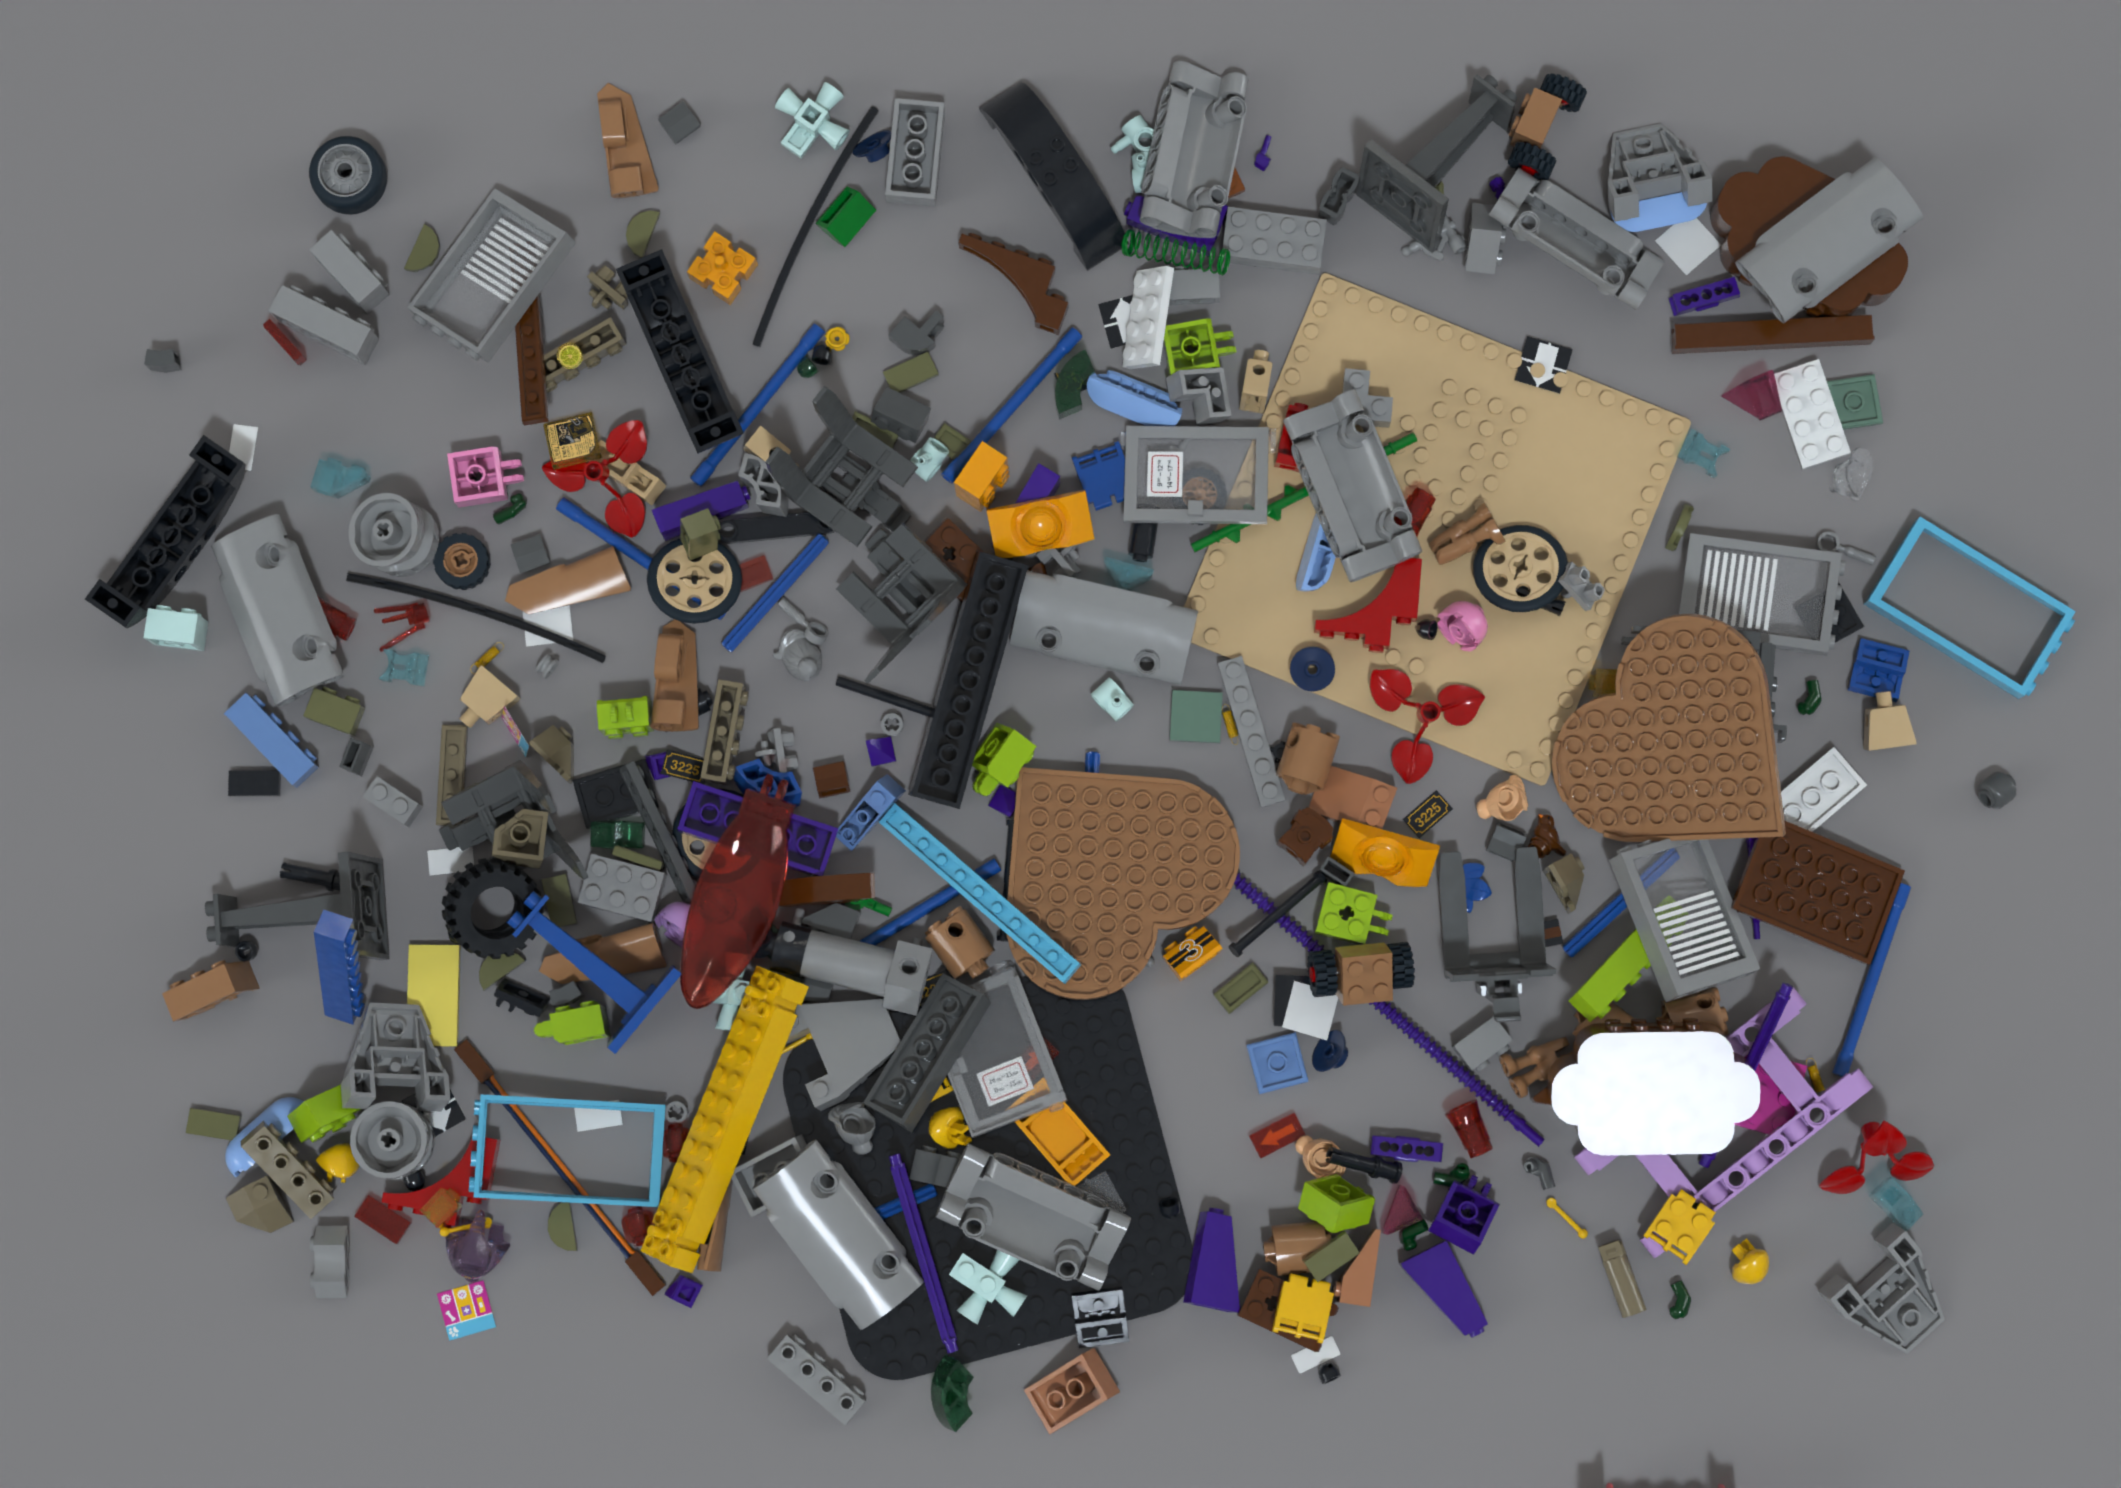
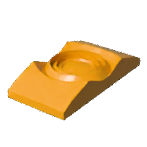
M1085 490L986 509L995 556L997 557L1026 556L1043 550L1070 547L1095 539Z
M1342 818L1330 857L1355 872V874H1375L1386 878L1397 886L1427 887L1440 845Z
M1042 1078L1033 1086V1090L1026 1092L1007 1110L1051 1094L1046 1079ZM1065 1102L1015 1121L1017 1126L1054 1169L1071 1185L1076 1186L1110 1156V1153Z

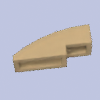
M600 440L586 460L588 462H602L604 459L607 460L614 457L615 454L610 453L606 448V442ZM618 458L617 461L607 465L610 478L630 492L635 493L651 506L666 488V485L659 478L642 468L638 463L627 464Z

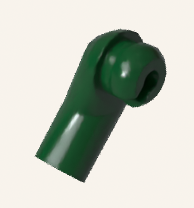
M521 493L511 496L510 501L512 505L493 514V518L498 525L514 518L526 508L527 501L524 500V496Z
M1818 680L1806 682L1808 697L1804 702H1799L1797 705L1798 712L1801 715L1813 714L1821 704L1822 698Z
M1460 1163L1448 1174L1435 1171L1433 1184L1450 1187L1454 1180L1462 1184L1470 1175L1469 1166L1465 1163Z
M1424 1219L1414 1222L1402 1230L1400 1243L1403 1244L1404 1250L1410 1251L1417 1247L1416 1236L1428 1231V1225Z
M1679 1280L1670 1285L1677 1298L1675 1306H1672L1669 1310L1671 1317L1674 1319L1684 1318L1688 1314L1691 1304V1297L1683 1281Z

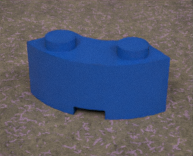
M760 759L735 767L734 782L750 800L777 809H789L800 806L802 791L793 772L780 773L772 771L765 767Z

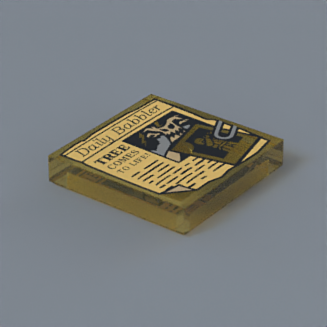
M592 412L543 424L553 470L602 458Z

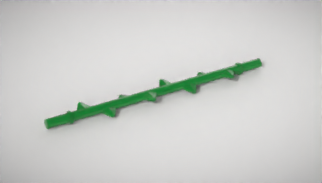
M1412 432L1392 443L1389 442L1383 448L1387 456L1394 455L1397 451L1417 442V438ZM1290 485L1285 486L1284 497L1267 505V516L1276 521L1281 520L1283 508L1309 496L1306 487L1297 490ZM1248 504L1243 506V510H1255ZM1229 524L1217 531L1213 530L1211 534L1190 545L1195 553L1215 542L1219 543L1225 537L1238 543L1240 542V530L1251 524Z

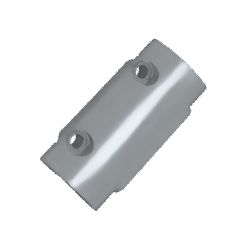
M1177 61L1173 63L1169 84L1161 95L1141 192L1145 197L1140 215L1141 223L1154 229L1182 236L1214 238L1217 235L1222 207L1228 202L1247 111L1244 100L1249 79L1246 75L1231 72L1221 78L1188 62Z
M1874 157L1853 174L1846 172L1762 234L1757 240L1755 247L1738 259L1735 264L1740 273L1769 300L1770 308L1780 322L1785 323L1803 308L1816 306L1837 288L1890 248L1894 247L1898 243L1902 232H1906L1922 220L1923 214L1898 178L1883 162Z
M1519 167L1489 213L1490 217L1512 230L1516 239L1529 241L1596 284L1598 291L1602 294L1613 295L1635 310L1647 295V290L1665 263L1664 260L1647 249H1643L1642 241L1552 182L1547 180L1539 182L1535 177Z
M1355 389L1336 396L1331 402L1296 413L1283 420L1292 442L1291 451L1330 548L1335 557L1340 558L1349 582H1355L1386 570L1423 552L1412 529V514L1407 506L1373 421L1364 413L1363 406ZM1355 424L1360 425L1364 433L1357 431ZM1394 516L1401 520L1402 526L1395 523Z
M279 514L271 515L248 524L211 545L222 572L219 576V581L256 674L261 681L267 684L276 707L295 701L316 686L328 684L344 677L337 656L333 654L337 648L336 638L330 629L301 557L299 547L296 542L286 538L288 535Z
M1027 570L1019 597L1010 645L1038 651L1046 656L1144 679L1153 678L1181 685L1198 610L1173 605L1171 601L1103 584L1059 574L1049 576ZM1051 637L1056 641V644L1052 648H1046L1042 645L1043 639ZM1144 660H1149L1153 663L1154 667L1150 671H1144L1141 669L1140 663Z
M816 1139L803 1147L795 1158L765 1176L752 1187V1190L768 1209L767 1216L778 1233L831 1302L839 1309L844 1308L860 1330L883 1317L923 1284L924 1280L912 1264L908 1263L905 1247L899 1242L844 1170L843 1166L836 1161H831ZM827 1174L831 1175L834 1180L830 1179ZM888 1255L893 1256L895 1260L891 1259Z
M969 1143L962 1153L935 1215V1218L955 1227H960L969 1238L1055 1275L1062 1280L1076 1279L1077 1282L1097 1291L1101 1289L1106 1279L1109 1263L1131 1221L1130 1216L1108 1207L1107 1203L1096 1195L1005 1154H991ZM976 1220L980 1222V1224L974 1225L970 1223V1221ZM1069 1262V1263L1073 1264L1074 1266H1072V1267H1067V1266L1063 1265V1263Z

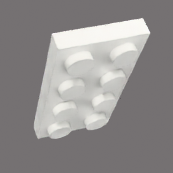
M1161 266L1136 271L1133 297L1130 303L1129 324L1126 330V345L1123 351V368L1137 369L1160 365L1174 268Z
M1817 359L1772 374L1771 379L1802 470L1851 454L1820 360Z
M1833 747L1781 791L1784 820L1813 832L1865 788L1867 784L1836 748Z

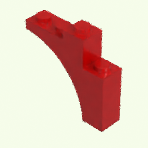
M1410 558L1395 565L1388 584L1374 601L1356 613L1345 617L1316 620L1314 633L1319 634L1320 638L1333 639L1334 635H1340L1349 641H1359V637H1363V648H1369V652L1383 653L1384 649L1388 650L1390 647L1392 620H1396L1398 625H1411V622H1416L1422 559Z
M485 1137L482 1190L491 1191L501 1140ZM471 1138L469 1147L461 1161L440 1181L414 1192H383L382 1203L388 1204L387 1209L403 1211V1206L413 1208L412 1213L428 1216V1211H431L430 1222L436 1223L435 1228L459 1226L464 1196L467 1197L466 1202L482 1204V1200L490 1199L473 1198L474 1192H469V1177H475V1167L470 1166L471 1151H476L477 1141H472Z

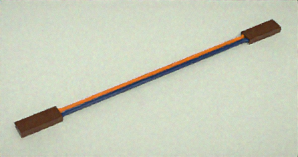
M468 1039L454 1049L481 1084H486L494 1095L508 1096L495 1080L494 1071ZM502 1104L575 1195L589 1196L516 1105ZM582 1203L626 1258L625 1263L650 1294L654 1296L666 1286L640 1252L634 1251L600 1208L596 1204Z

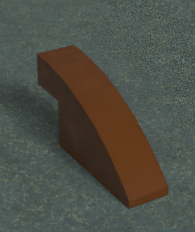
M874 873L826 875L774 881V907L833 905L835 903L841 904L875 898Z

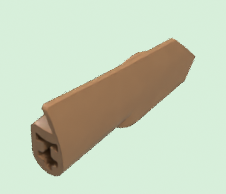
M607 83L597 93L611 197L628 198L658 192L659 188L630 94Z
M614 546L569 565L561 564L509 585L505 601L530 615L629 592L631 587Z
M673 620L663 627L662 634L660 633L658 636L654 665L656 684L650 727L658 731H692L699 728L696 634L680 621Z
M653 922L606 937L595 934L577 939L578 942L622 975L667 966L662 955V944ZM557 949L556 953L544 957L539 972L560 984L590 980Z
M732 1178L715 1217L709 1244H700L698 1270L721 1272L733 1185Z

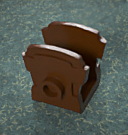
M1308 807L1302 809V811L1298 809L1290 823L1292 825L1291 829L1280 838L1276 845L1283 848L1304 867L1318 848L1323 849L1332 841V831L1334 829L1316 811Z

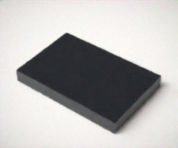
M646 759L635 761L636 766L641 767L644 773L643 780L647 788H650L654 793V803L659 808ZM624 765L572 780L587 829L639 814V810L619 771Z

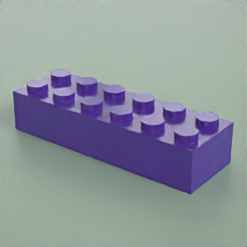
M693 781L677 830L680 833L812 876H823L839 828Z

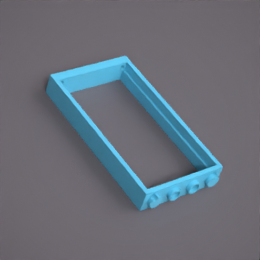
M1922 517L1914 521L1864 603L1870 609L2017 699L2025 695L2029 696L2037 684L2033 681L2038 674L2042 675L2050 663L2046 661L2050 653L2055 654L2061 646L2062 641L2059 639L2063 632L2067 633L2073 626L2075 620L2072 617L2076 612ZM1922 531L2062 616L2021 685L1881 600Z
M480 1094V1100H475L474 1115H479L478 1125H473L472 1141H477L476 1151H471L470 1166L475 1167V1177H469V1192H474L473 1198L643 1207L659 1206L665 1105ZM487 1104L653 1112L648 1199L482 1190Z

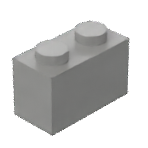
M1202 265V267H1203L1204 270L1207 269L1208 266H1209V265ZM1183 266L1174 267L1170 305L1220 303L1218 272L1213 274L1210 269L1203 272L1201 267L1197 270H1189ZM1211 266L1212 271L1217 270V268H1213V266Z
M376 776L363 795L365 799L407 827H410L423 806L378 776Z
M1493 1016L1452 1046V1048L1469 1071L1476 1069L1479 1072L1490 1064L1488 1058L1495 1053L1499 1057L1510 1049L1508 1044L1513 1040L1501 1023L1494 1020Z

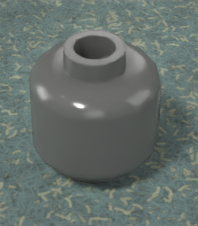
M2002 772L1992 773L1979 784V800L1988 808L2000 809L2016 796L2015 780L2012 776Z

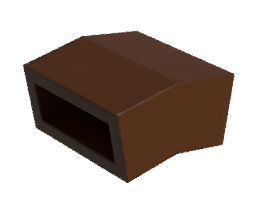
M844 761L813 768L820 799L850 792Z

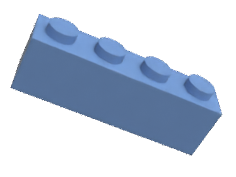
M245 693L224 714L290 784L298 788L319 768L314 762L317 758L309 749L306 748L303 751L297 745L300 740L290 730L286 733L280 727L283 722L273 712L269 715L263 709L266 704L256 694L252 697Z

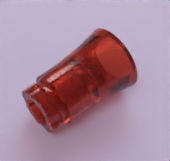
M1417 487L1405 501L1412 514V529L1418 537L1422 526L1432 511L1431 507L1436 499L1425 490ZM1394 516L1395 523L1402 526L1401 520Z
M318 596L334 637L347 641L355 628L357 619Z
M1477 1099L1463 1103L1445 1113V1116L1460 1138L1464 1149L1468 1151L1470 1158L1478 1157L1493 1149L1489 1141L1490 1136L1480 1114Z

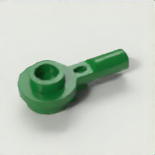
M873 899L845 903L848 908L860 910L866 907L889 917L892 911V907Z

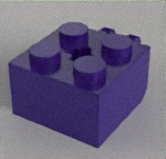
M1475 1175L1471 1176L1467 1186L1455 1180L1452 1182L1428 1230L1473 1255L1481 1245L1500 1205L1487 1197L1492 1184L1487 1182L1482 1187L1481 1194L1473 1190L1478 1178Z

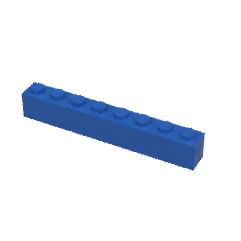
M323 910L314 930V939L325 1016L354 1024L356 1017H361L365 1008V1003H363L364 993L361 992L363 983L360 982L362 973L359 972L361 963L358 961V941L355 939L357 930L354 929L353 919Z

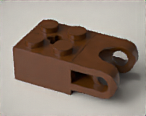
M946 518L924 542L954 573L956 572L968 584L976 552L984 551L949 518ZM944 548L951 549L953 551L951 553L953 556L952 559L947 558L945 560L943 558V556L945 555V553L943 552ZM967 586L956 597L961 603L963 602Z
M1258 1269L1237 1316L1272 1332L1276 1309L1268 1310V1304L1265 1303L1267 1297L1271 1299L1272 1296H1275L1278 1303L1284 1280ZM1332 1303L1329 1316L1337 1314L1339 1310L1337 1305ZM1280 1323V1326L1296 1329V1327ZM1282 1331L1276 1333L1314 1352H1320L1322 1344L1317 1343L1315 1339L1303 1336L1296 1338L1294 1337L1295 1334Z

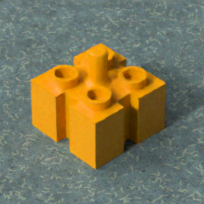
M714 231L703 247L706 253L705 257L702 259L697 256L687 270L689 279L705 289L710 284L714 295L731 305L741 291L739 281L741 278L747 281L758 266V263L754 256L740 247L736 252L733 251L731 241Z

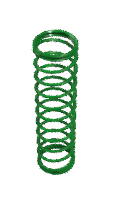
M1128 229L1122 240V253L1124 256L1132 257L1136 254L1138 259L1145 256L1148 261L1154 258L1157 263L1163 260L1165 264L1173 262L1175 266H1179L1182 263L1184 268H1188L1191 265L1194 270H1197L1201 267L1203 272L1210 269L1211 273L1215 274L1218 272L1222 276L1225 275L1230 264V251L1226 248L1221 249L1217 261V270L1212 271L1211 266L1216 253L1215 246L1210 251L1209 266L1204 270L1202 263L1206 255L1205 244L1200 251V264L1195 268L1193 261L1197 252L1196 242L1193 243L1191 248L1190 263L1185 266L1183 260L1187 253V241H1184L1182 245L1181 261L1176 264L1174 258L1178 250V239H1175L1173 242L1172 259L1169 262L1165 260L1169 247L1168 237L1163 242L1162 258L1160 260L1156 259V253L1160 244L1159 235L1155 237L1153 256L1151 258H1148L1146 255L1151 241L1150 233L1145 237L1144 253L1142 256L1137 254L1142 238L1140 231L1135 237V232ZM1131 234L1130 245L1127 248L1128 237ZM1226 253L1225 264L1222 270V264Z

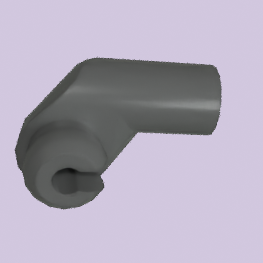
M1530 1157L1524 1162V1169L1527 1173L1540 1177L1543 1190L1555 1187L1548 1163L1535 1157Z

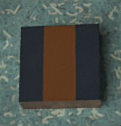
M1558 919L1544 921L1545 948L1563 944Z

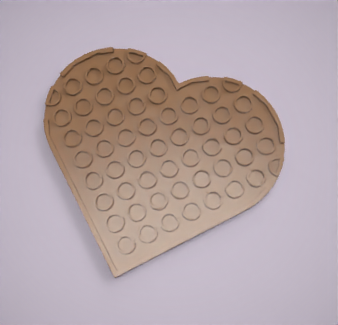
M1678 614L1665 617L1647 626L1625 649L1626 651L1618 665L1616 674V693L1602 695L1583 704L1562 726L1555 741L1552 755L1554 782L1562 801L1566 802L1574 813L1573 816L1588 829L1592 828L1604 834L1603 836L1623 842L1662 841L1668 838L1671 841L1783 837L1786 834L1769 686L1764 665L1756 650L1736 629L1718 619L1705 615Z
M1022 767L1019 771L1007 900L1082 964L1068 982L1064 984L1007 935L1010 950L1018 966L1032 982L1045 991L1056 996L1075 1000L1097 999L1119 991L1131 983L1145 968L1154 951L1158 930L1180 929L1205 919L1223 903L1230 893L1237 877L1240 862V846L1237 831L1222 804L1200 787L1189 782L1170 778Z

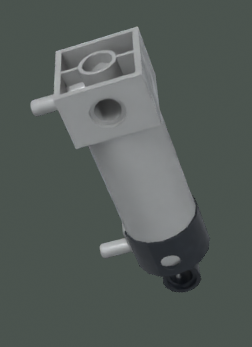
M802 908L795 910L792 923L782 921L777 934L772 933L771 929L764 924L753 925L748 930L746 947L748 953L755 958H764L770 955L772 957L770 970L884 997L883 1008L917 1016L929 974L933 950L932 948L922 946L923 940L921 938H914L912 943L898 940L896 949L893 950L816 931L813 928L802 926V920L805 915V911ZM758 939H759V940H763L764 942L758 943V942H755V940H758Z

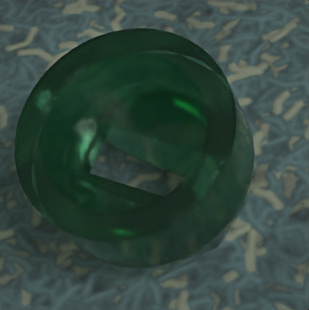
M807 356L797 366V371L803 378H811L819 372Z

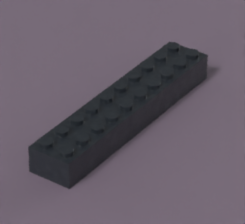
M976 552L908 795L960 809L1028 565L984 552Z

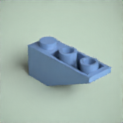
M888 774L877 780L839 826L836 838L853 851L906 790Z

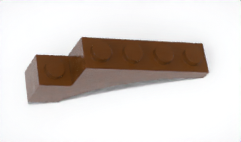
M968 233V235L961 234L958 242L959 249L979 257L1001 272L1016 287L1027 302L1036 319L1035 327L1059 335L1069 308V302H1066L1065 298L1058 294L1052 293L1051 296L1047 295L1055 275V266H1052V262L1044 258L1035 260L1030 258L1028 253L1016 249L1015 252L1007 250L1005 245L996 241H992L990 244L982 241V237L973 233Z

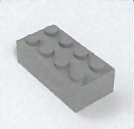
M895 98L885 190L886 202L936 207L945 119L944 102Z
M1228 207L1222 248L1230 251V263L1319 275L1327 219Z
M284 285L281 286L268 310L278 323L363 365L367 364L379 341V338L374 333L375 330L370 327L371 324L360 318H357L356 321L353 320L346 311L338 307L332 310L322 299L315 296L310 299L304 294L303 290L293 285L290 288Z

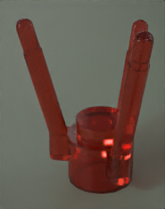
M416 602L410 605L374 609L376 614L406 612L382 619L384 624L406 618L409 625L415 624L411 629L380 647L379 650L381 652L394 646L416 631L425 629L424 623L430 622L424 603L418 604Z

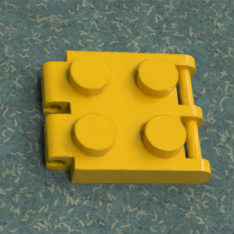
M1680 1189L1676 1196L1671 1193L1643 1236L1647 1239L1650 1237L1663 1246L1664 1251L1667 1252L1669 1250L1681 1258L1683 1264L1687 1265L1714 1226L1715 1222L1711 1219L1716 1212L1701 1202L1694 1209L1692 1205L1696 1199ZM1652 1232H1656L1668 1241H1663L1662 1239L1654 1235ZM1672 1244L1681 1249L1682 1251H1684L1685 1253H1687V1255L1685 1256L1677 1249L1672 1247Z
M1291 1273L1288 1282L1283 1281L1272 1332L1278 1333V1331L1291 1333L1295 1334L1294 1337L1296 1338L1303 1336L1315 1339L1317 1343L1322 1344L1334 1293L1329 1292L1331 1283L1325 1281L1317 1282L1315 1279H1312L1311 1286L1307 1287L1308 1277ZM1280 1323L1296 1327V1329L1280 1326ZM1303 1329H1306V1330H1309V1331L1318 1332V1335H1317V1334H1313V1333L1304 1332V1331H1302V1330H1303Z

